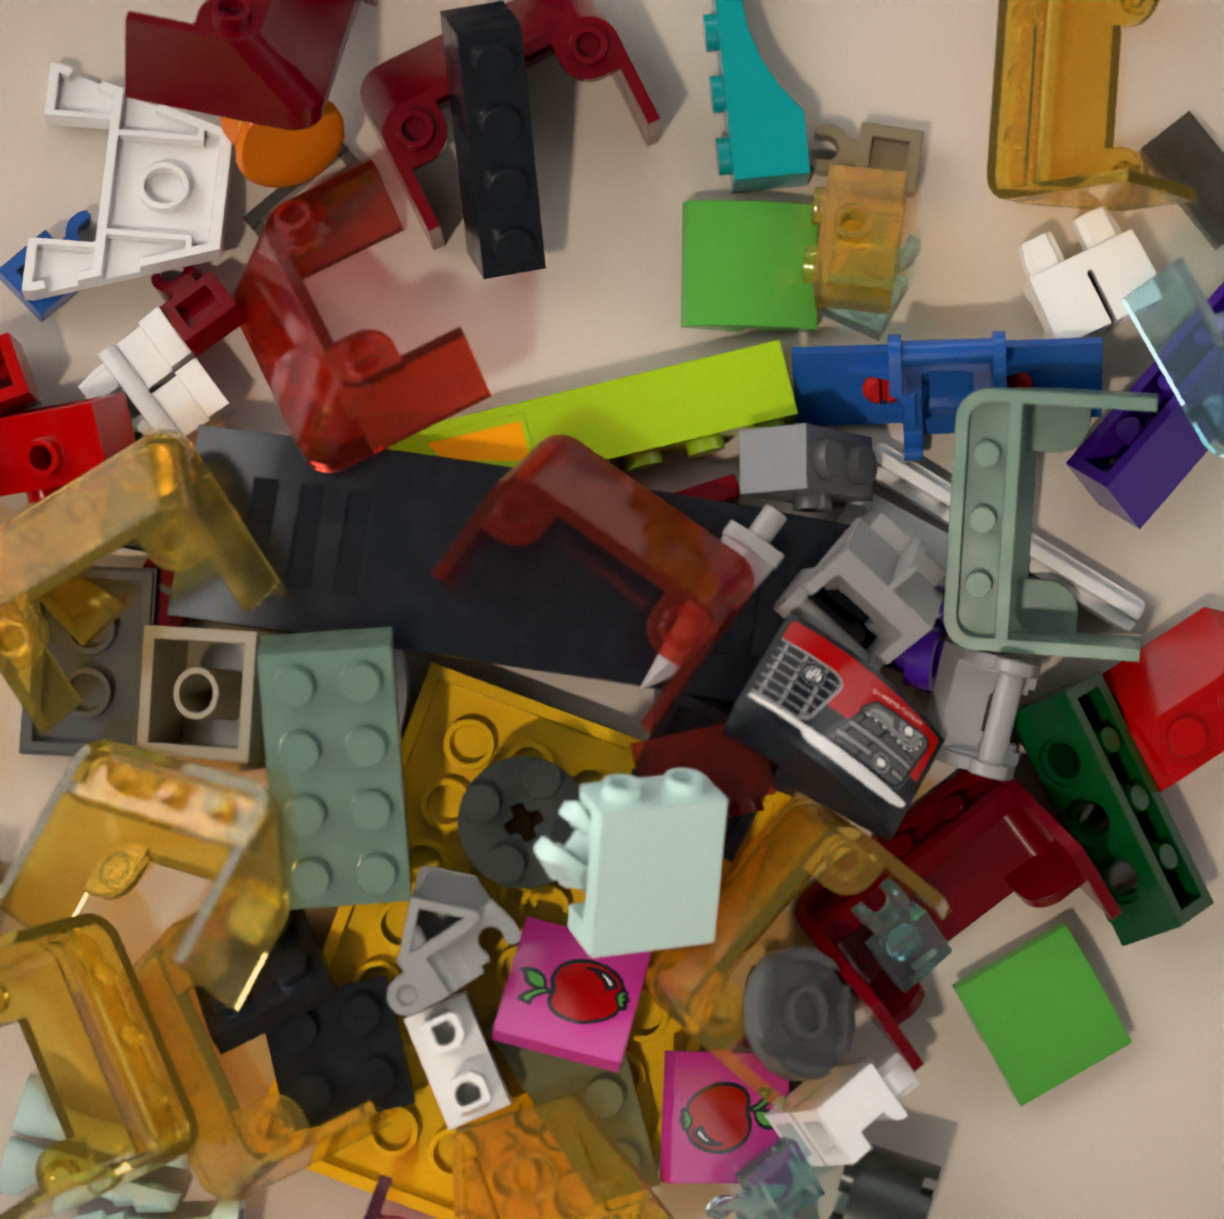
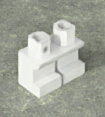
M1100 206L1071 223L1084 252L1065 260L1051 231L1023 243L1018 249L1023 270L1028 278L1021 289L1026 299L1032 303L1044 330L1042 333L1043 339L1090 338L1098 336L1106 329L1110 330L1160 306L1169 296L1133 229L1122 233L1117 222L1105 206Z
M158 306L138 322L140 326L116 345L109 346L97 355L103 361V364L93 370L78 386L86 399L125 392L126 399L128 397L131 399L141 413L131 421L140 462L158 454L164 448L175 454L196 439L198 425L216 426L236 413Z
M467 989L452 994L416 1014L406 1016L407 1018L404 1019V1022L449 1130L514 1103L493 1051L488 1049V1039Z
M898 1052L887 1053L878 1062L869 1056L858 1057L850 1065L832 1067L828 1071L831 1073L823 1078L804 1081L764 1114L800 1167L855 1164L872 1149L861 1133L862 1130L872 1122L901 1120L908 1116L899 1101L919 1085V1081Z

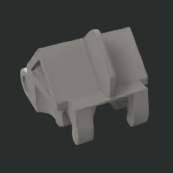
M874 509L869 511L863 518H857L816 567L801 569L777 599L773 609L783 618L787 617L789 612L793 613L850 649L879 671L883 665L892 662L933 629L944 595L935 587L945 576L946 571L923 551L926 544L922 540L913 541L883 512ZM821 587H824L826 590L839 589L870 617L864 625L874 636L873 642L865 650L814 603L808 595H813Z
M945 641L934 689L932 691L916 689L914 694L930 700L926 717L945 740L935 760L966 769L971 773L1003 781L1012 780L1022 752H1019L1020 742L1010 739L1020 696H1027L1033 693V691L1038 690L1041 666L1004 657V654L999 652L969 650L956 643Z
M423 866L419 869L397 960L403 972L395 977L387 991L388 1003L396 1013L405 1016L416 1014L447 998L483 974V965L489 961V953L480 945L478 936L484 928L496 927L500 929L506 942L509 944L519 942L521 934L516 922L493 898H490L476 875L433 866Z

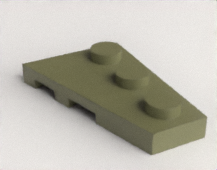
M494 1024L485 1026L491 1038ZM493 1040L597 1202L660 1185L626 1050L620 1072L617 1073Z

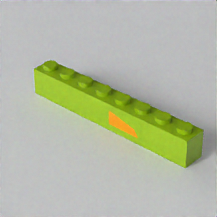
M779 339L348 444L481 462L597 481L602 478L600 469L625 464L626 472H637L663 464L661 454L686 449L688 457L692 458L725 449L723 439L739 436V430L783 426L794 423L798 411Z

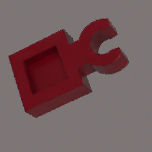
M196 264L184 267L182 274L173 281H165L159 273L151 276L152 285L166 302L159 308L195 357H198L214 344L224 339L229 333L248 320L211 270L204 274Z

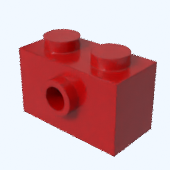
M125 392L27 409L0 416V496L26 492L28 503H35L65 496L64 486L80 483L82 494L105 491L120 486L118 475L142 467Z

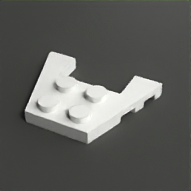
M51 63L44 111L47 125L109 130L96 240L94 242L28 237L22 283L24 299L40 300L222 259L234 145L228 140L222 127L166 105L158 104L156 107L141 100L126 98L124 89L103 80L101 84L76 75L73 68L60 63Z

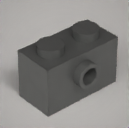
M807 423L739 430L740 495L792 503L793 510L798 512L831 511L832 504L873 501V481L877 474V460L872 450V437Z

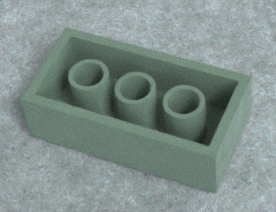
M378 627L261 636L257 652L280 910L410 901L412 897V866L393 628Z

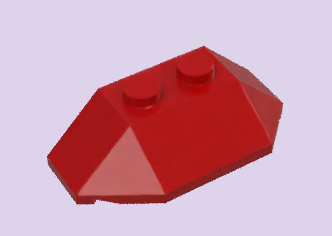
M1203 607L1140 648L1139 662L1121 661L1102 673L1159 792L1177 783L1224 752V611Z

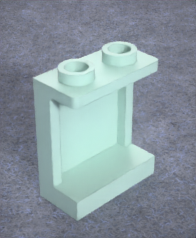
M674 768L668 770L665 775L642 778L626 774H614L605 777L602 782L581 784L579 799L591 813L585 902L569 904L567 928L591 958L715 943L728 799L705 774L690 768Z

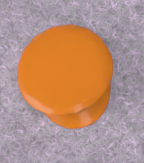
M329 100L321 120L314 126L304 130H283L221 117L223 132L236 147V163L239 170L247 179L264 187H289L305 183L321 174L337 158L345 138L343 117L335 104Z

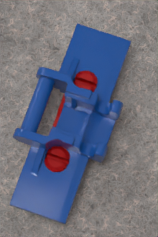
M992 331V338L901 341V334L888 335V344L792 347L794 399L798 411L795 422L796 424L807 423L817 426L903 423L904 461H923V434H954L957 410L962 401L976 390L988 387L1102 390V337L1006 340L1005 331ZM1102 408L1091 409V417H1101Z

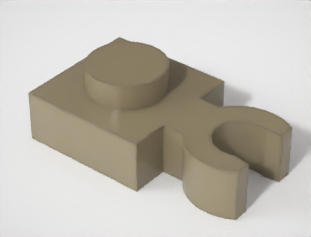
M862 122L858 139L848 138L846 133L837 126L830 124L816 126L814 139L832 143L837 150V155L830 160L812 158L810 172L817 176L830 177L838 174L843 169L853 171L851 189L913 198L917 185L924 131Z

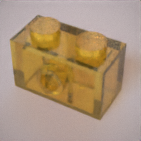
M829 165L827 186L815 187L813 195L811 224L821 226L818 245L807 244L803 267V283L813 284L815 307L891 315L907 200L905 171Z

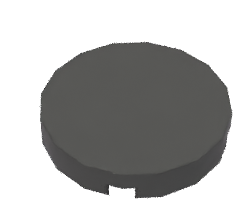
M813 947L783 948L763 957L748 978L743 998L744 1028L753 1052L768 1071L785 1080L821 1079L831 1073L828 1071L832 1069L834 1064L843 1062L849 1053L856 1028L855 1005L849 985L842 986L839 977L834 972L840 970V968L831 957Z

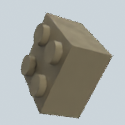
M144 625L136 754L243 763H266L257 652L261 636L287 633Z

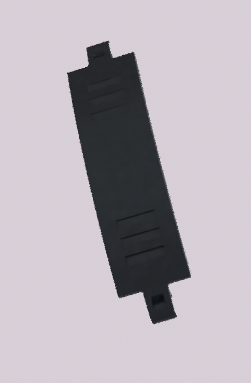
M198 425L190 479L186 485L171 486L119 480L120 486L113 490L105 544L136 551L154 553L173 552L175 554L176 563L167 611L168 616L290 634L392 627L394 649L640 687L719 543L722 531L730 520L749 529L762 508L481 462L304 437ZM781 512L787 520L770 543L771 546L785 556L777 569H773L681 674L653 685L648 689L736 703L786 617H781L773 609L775 602L801 569L817 566L850 525ZM821 587L813 595H808L814 603L865 650L873 642L874 636L864 625L870 617L839 589L826 590L824 587ZM894 660L883 666L894 668Z

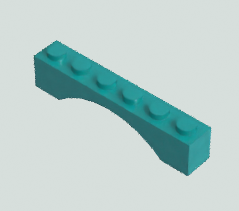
M712 0L713 13L703 14V33L706 52L717 51L720 75L709 76V90L712 114L724 113L726 137L715 138L719 176L730 175L732 193L807 186L810 176V163L804 110L781 88L762 60L747 26L742 0Z

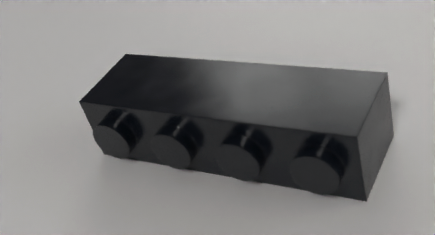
M504 1L440 11L467 253L483 279L545 269L546 263L521 23Z

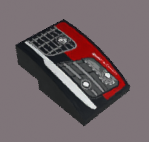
M791 612L787 615L734 705L722 731V734L780 765L774 776L775 780L889 843L945 741L927 717L880 672L850 649Z

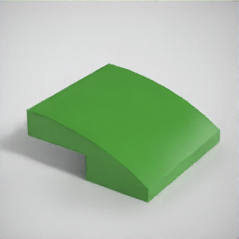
M687 200L682 203L681 328L729 332L761 329L808 333L817 330V204L754 200Z
M1064 922L1057 924L952 984L978 1036L987 1046L1009 1090L1020 1106L1025 1105L1132 1043L1101 983Z

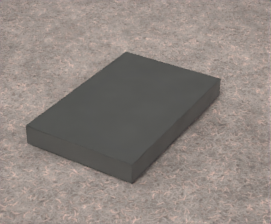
M32 563L19 754L150 761V755L136 754L144 625H156L159 569ZM127 593L125 606L123 609L119 605Z

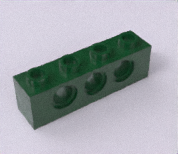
M1100 671L1045 693L1017 709L1013 725L1018 733L1021 745L1027 751L1046 790L1049 802L1055 808L1064 829L1083 847L1122 911L1113 920L1105 914L1108 921L1112 924L1122 947L1181 927L1214 904Z

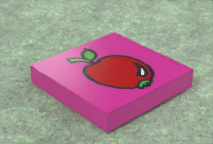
M527 916L494 1023L492 1040L619 1073L652 951L591 958L567 926Z
M665 1050L660 1181L670 1184L786 1183L787 1148L764 1114L789 1095V1080H785L768 1071L755 1053L751 1051Z

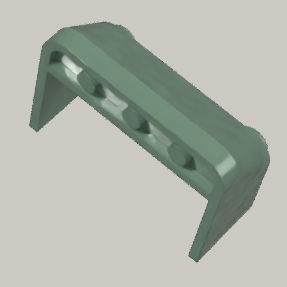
M988 387L974 391L962 401L957 410L955 420L943 613L946 632L956 644L969 650L1139 662L1141 636L1077 632L1078 606L1073 593L1058 581L1029 578L1037 452L1061 453L1077 447L1088 434L1092 408L1157 412L1158 393L1074 388Z

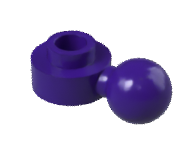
M936 586L935 588L945 597V586ZM944 598L933 629L894 659V670L903 673L905 687L932 691L935 687L945 636L948 635L943 621Z

